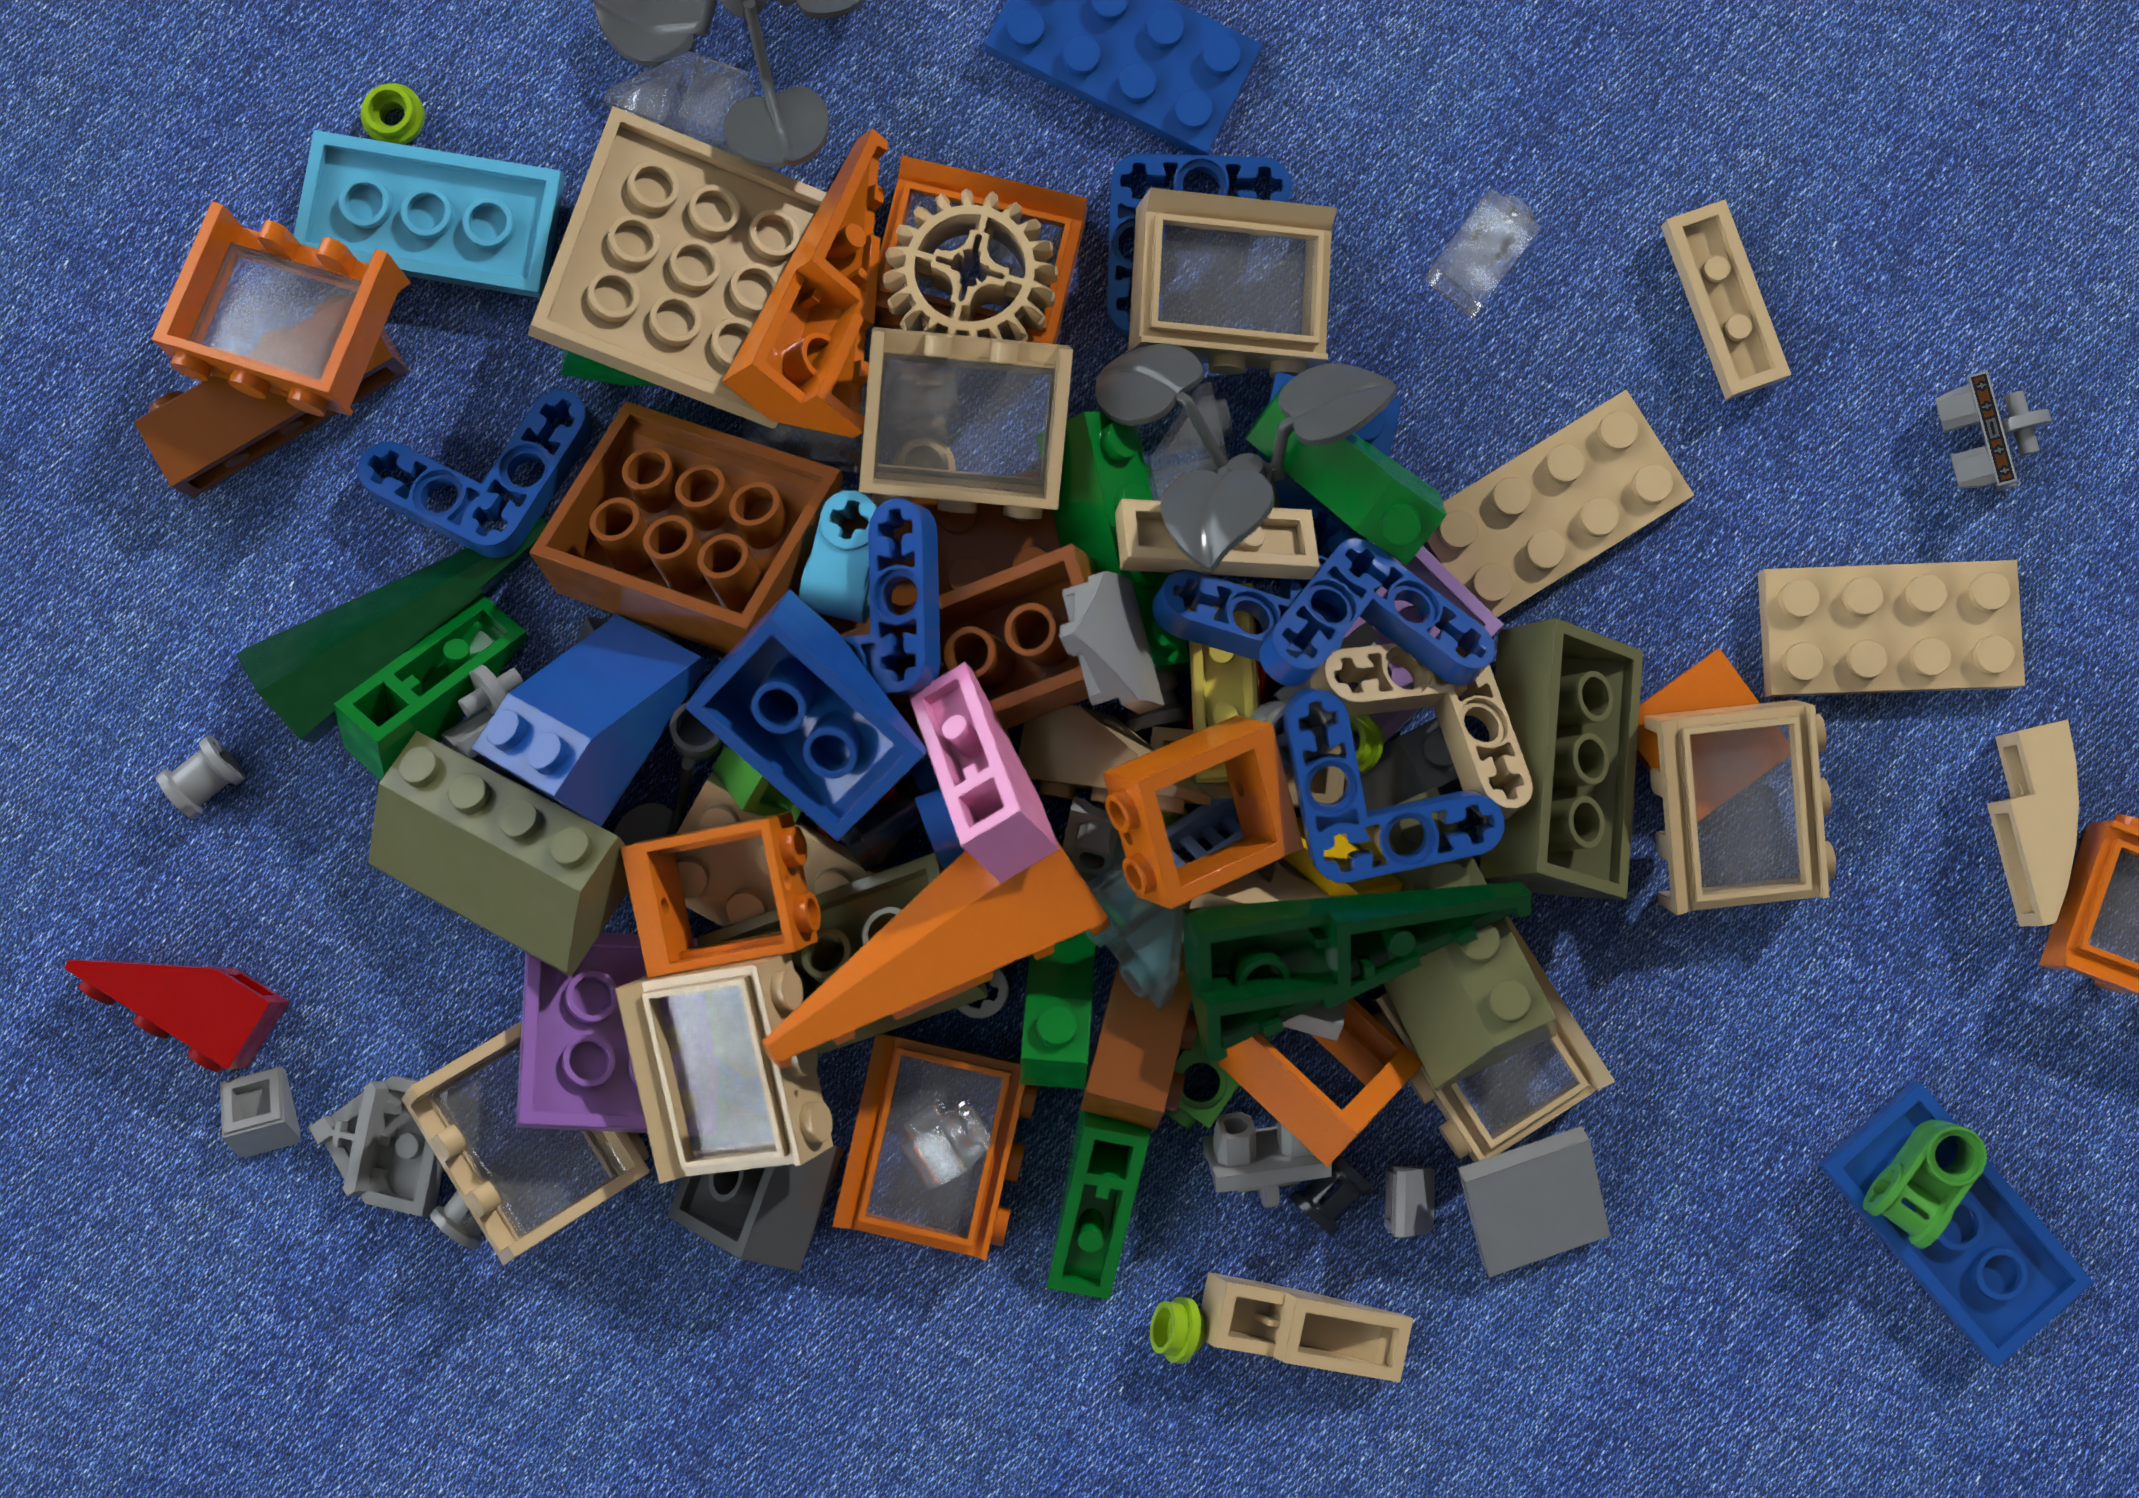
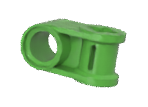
M1931 1119L1919 1124L1912 1131L1910 1137L1891 1164L1879 1174L1870 1186L1863 1201L1864 1210L1872 1216H1878L1879 1214L1885 1216L1909 1234L1908 1240L1918 1249L1930 1246L1946 1229L1955 1209L1976 1179L1982 1174L1987 1163V1150L1983 1140L1974 1131L1945 1120ZM1953 1136L1958 1145L1956 1159L1949 1166L1940 1168L1935 1159L1936 1148L1944 1138ZM1904 1199L1915 1207L1916 1211L1914 1212L1902 1204L1901 1200Z

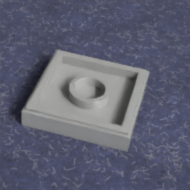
M1582 1126L1458 1168L1481 1262L1489 1277L1611 1236L1590 1139Z

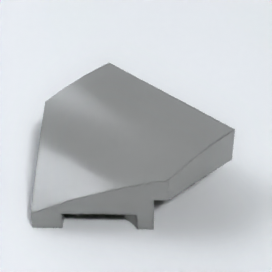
M1103 571L1088 576V582L1063 589V599L1070 623L1060 625V640L1068 655L1072 654V656H1078L1088 698L1092 706L1118 698L1122 706L1139 714L1164 707L1132 580L1116 573Z
M391 1076L385 1081H371L363 1087L364 1091L331 1116H323L308 1127L317 1144H325L345 1180L342 1189L347 1197L361 1196L365 1204L421 1217L430 1216L436 1208L444 1168L401 1100L409 1087L420 1080L402 1076ZM452 1087L440 1094L453 1118L455 1117L460 1088Z

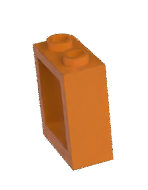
M1235 715L1103 772L1109 794L1105 800L1106 811L1111 823L1119 831L1126 857L1122 864L1123 873L1129 887L1138 898L1172 909L1304 848L1273 723ZM1224 762L1243 838L1176 868L1156 791Z
M792 812L647 839L620 847L647 978L796 952L818 942L817 931L821 924L820 908L815 895L810 891L808 892L803 868L807 861V845L802 830L794 824ZM762 836L781 931L694 947L675 852Z
M1354 998L1346 1002L1344 1023L1337 1041L1310 1034L1365 1085L1343 1110L1260 1033L1228 1048V1057L1216 1062L1326 1167L1344 1151L1423 1065L1416 1055Z

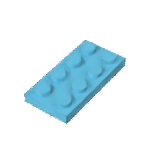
M314 130L293 236L300 244L317 249L323 237L333 238L346 245L358 261L368 264L375 249L388 252L405 276L541 298L547 282L566 178L561 170Z

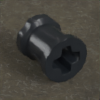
M1338 1156L1332 1162V1177L1313 1179L1302 1192L1294 1190L1289 1198L1333 1237L1339 1230L1336 1222L1361 1194L1370 1195L1375 1187L1344 1159ZM1338 1181H1343L1338 1190L1322 1205L1321 1201Z

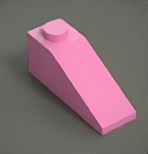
M964 662L932 681L922 691L909 695L960 845L1000 883L1059 850L1040 797L969 665Z

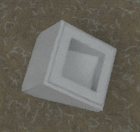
M283 1066L220 1082L222 1139L239 1157H249L300 1142V1127L287 1073Z
M1388 1165V1169L1385 1170L1384 1227L1394 1237L1405 1238L1431 1232L1434 1227V1169L1420 1166Z

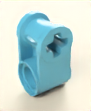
M844 490L834 494L825 502L820 513L812 552L802 575L799 598L816 613L865 624L870 617L868 530L870 519L879 506L875 505L867 495L858 491ZM859 510V514L868 521V526L866 530L855 529L850 538V534L841 528V524L844 518L854 519Z

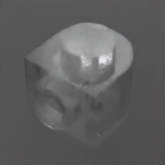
M962 1100L943 1112L934 1104L913 1116L903 1125L908 1135L899 1143V1146L926 1187L933 1189L969 1170L992 1142L985 1133V1127L979 1114Z

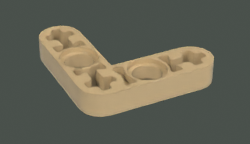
M1396 643L1344 648L1334 651L1312 677L1310 682L1311 688H1321L1337 696L1345 705L1349 716L1433 707L1463 791H1476L1492 799L1501 808L1505 820L1509 819L1530 800L1533 791L1531 776L1490 664L1471 684H1451L1441 679ZM1457 645L1455 651L1460 656L1465 657L1467 652ZM1388 664H1398L1404 667L1413 678L1414 688L1409 690L1397 686L1388 674ZM1338 674L1340 680L1344 683H1338L1335 676ZM1367 675V680L1362 681L1351 692L1347 683L1360 682ZM1465 716H1474L1485 724L1489 731V742H1481L1468 733L1464 723ZM1491 780L1494 787H1504V789L1507 792V796L1505 795L1503 790L1493 789L1489 781ZM1476 812L1480 817L1487 820V816Z

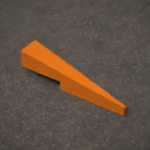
M873 128L856 140L722 381L772 422L855 438L864 432L865 415L860 414L862 386L868 382L869 363L864 361L866 331L874 324L881 241V238L874 235L875 212L884 202L885 189L878 185L879 160L888 149V141Z
M1058 842L1059 850L1002 883L965 850L761 1042L767 1057L782 1070L792 1065L793 1056L830 1040H833L837 1046L855 1038L856 1029L886 1016L892 1015L895 1020H899L992 980L993 971L1031 954H1033L1036 960L1053 954L1055 944L1087 930H1090L1093 936L1102 933L1110 926L1109 916Z

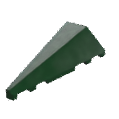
M540 516L524 543L516 552L506 557L491 558L466 548L247 647L239 652L237 657L255 690L300 740L316 744L338 724L334 708L335 702L483 595L486 597L531 556L530 550L548 523Z
M1522 882L1182 909L1185 971L1203 1052L1209 1063L1217 1062L1228 1057V1048L1259 1033L1269 1038L1284 1031L1283 1022L1312 1008L1322 1005L1328 1010L1422 965L1421 957L1452 942L1462 947L1477 940L1476 931L1507 916L1515 914L1519 918L1530 915L1532 893Z

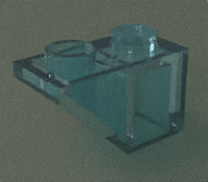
M1124 857L1087 883L1109 916L1110 926L1095 936L1092 935L1090 930L1084 933L1096 946L1103 947L1106 945L1121 963L1119 966L1120 974L1133 993L1140 998L1148 996L1160 1010L1170 1002L1178 982L1183 935L1182 909H1185L1186 902L1169 909L1136 897L1123 873L1122 864L1126 858Z

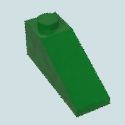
M1283 384L1246 434V440L1270 460H1272L1278 424L1288 418L1282 414L1278 404L1279 394L1285 387V384ZM1295 431L1290 434L1283 463L1285 473L1354 531L1405 566L1410 563L1447 514L1439 491L1355 433L1339 441L1317 446L1301 443L1297 439Z
M483 595L334 703L343 747L379 780H382L416 731L439 743L443 740L441 734L455 726L465 714L458 700L475 691L470 679V671L480 665H484L496 677L525 643L527 631Z
M1090 930L1055 944L1054 953L1039 960H1036L1033 954L1029 955L1020 1065V1084L1076 1089H1085L1096 947V935L1093 936Z
M1080 1110L1048 1271L1047 1289L1110 1299L1150 1139V1128Z

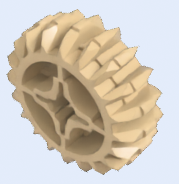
M967 188L961 193L960 206L951 207L949 199L942 193L936 197L937 214L932 215L927 209L917 206L913 214L919 229L909 225H899L896 235L903 246L889 247L886 251L887 263L896 269L883 274L884 287L896 292L888 299L890 312L892 314H905L900 322L901 330H923L922 332L995 339L1008 338L1009 340L1028 342V335L1022 325L1036 330H1041L1044 327L1045 316L1038 308L1054 306L1055 292L1047 287V285L1058 280L1057 266L1045 263L1053 256L1052 243L1046 240L1035 241L1041 233V224L1038 220L1032 219L1019 224L1022 216V206L1017 201L1009 205L1003 212H999L998 195L993 191L985 197L983 206L974 205L973 193ZM969 235L965 244L958 249L952 251L936 249L933 254H930L937 246L951 238ZM992 239L1006 246L1015 255L1022 267L1024 279L1009 275V268L995 263L990 258ZM979 256L981 282L976 278V285L968 286L963 300L960 273L966 277L965 270L974 269L976 258ZM919 276L931 279L933 287L940 288L951 296V312L949 317L936 311L925 300L917 285ZM1007 300L1013 301L1004 311L991 318L972 321L975 312L983 305L992 303L1005 306Z

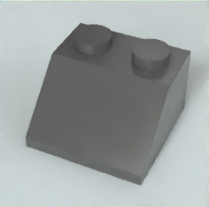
M719 1097L718 1132L714 1136L697 1135L692 1151L774 1140L769 1115ZM833 1142V1147L801 1166L789 1164L683 1177L667 1217L739 1259L799 1272L807 1249L813 1239L814 1230L831 1184L835 1179L845 1148Z

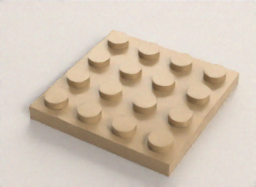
M612 106L531 322L528 336L775 430L778 425L777 422L770 421L722 381L827 192L763 166L744 161L736 155Z

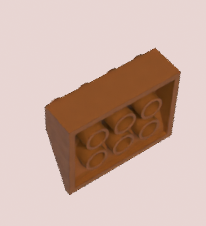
M625 401L529 553L556 593L728 654L789 589L799 597L802 575L812 552L821 510L831 496L839 493L844 477L839 469Z

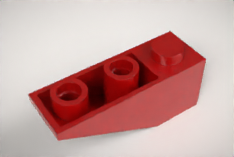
M95 959L68 960L64 969L82 979L78 987L86 995L110 1006H113L116 1001L136 1013L133 1022L138 1027L162 1039H168L171 1034L190 1046L187 1052L189 1058L217 1073H221L224 1068L231 1070L249 1067L290 1002L237 968Z

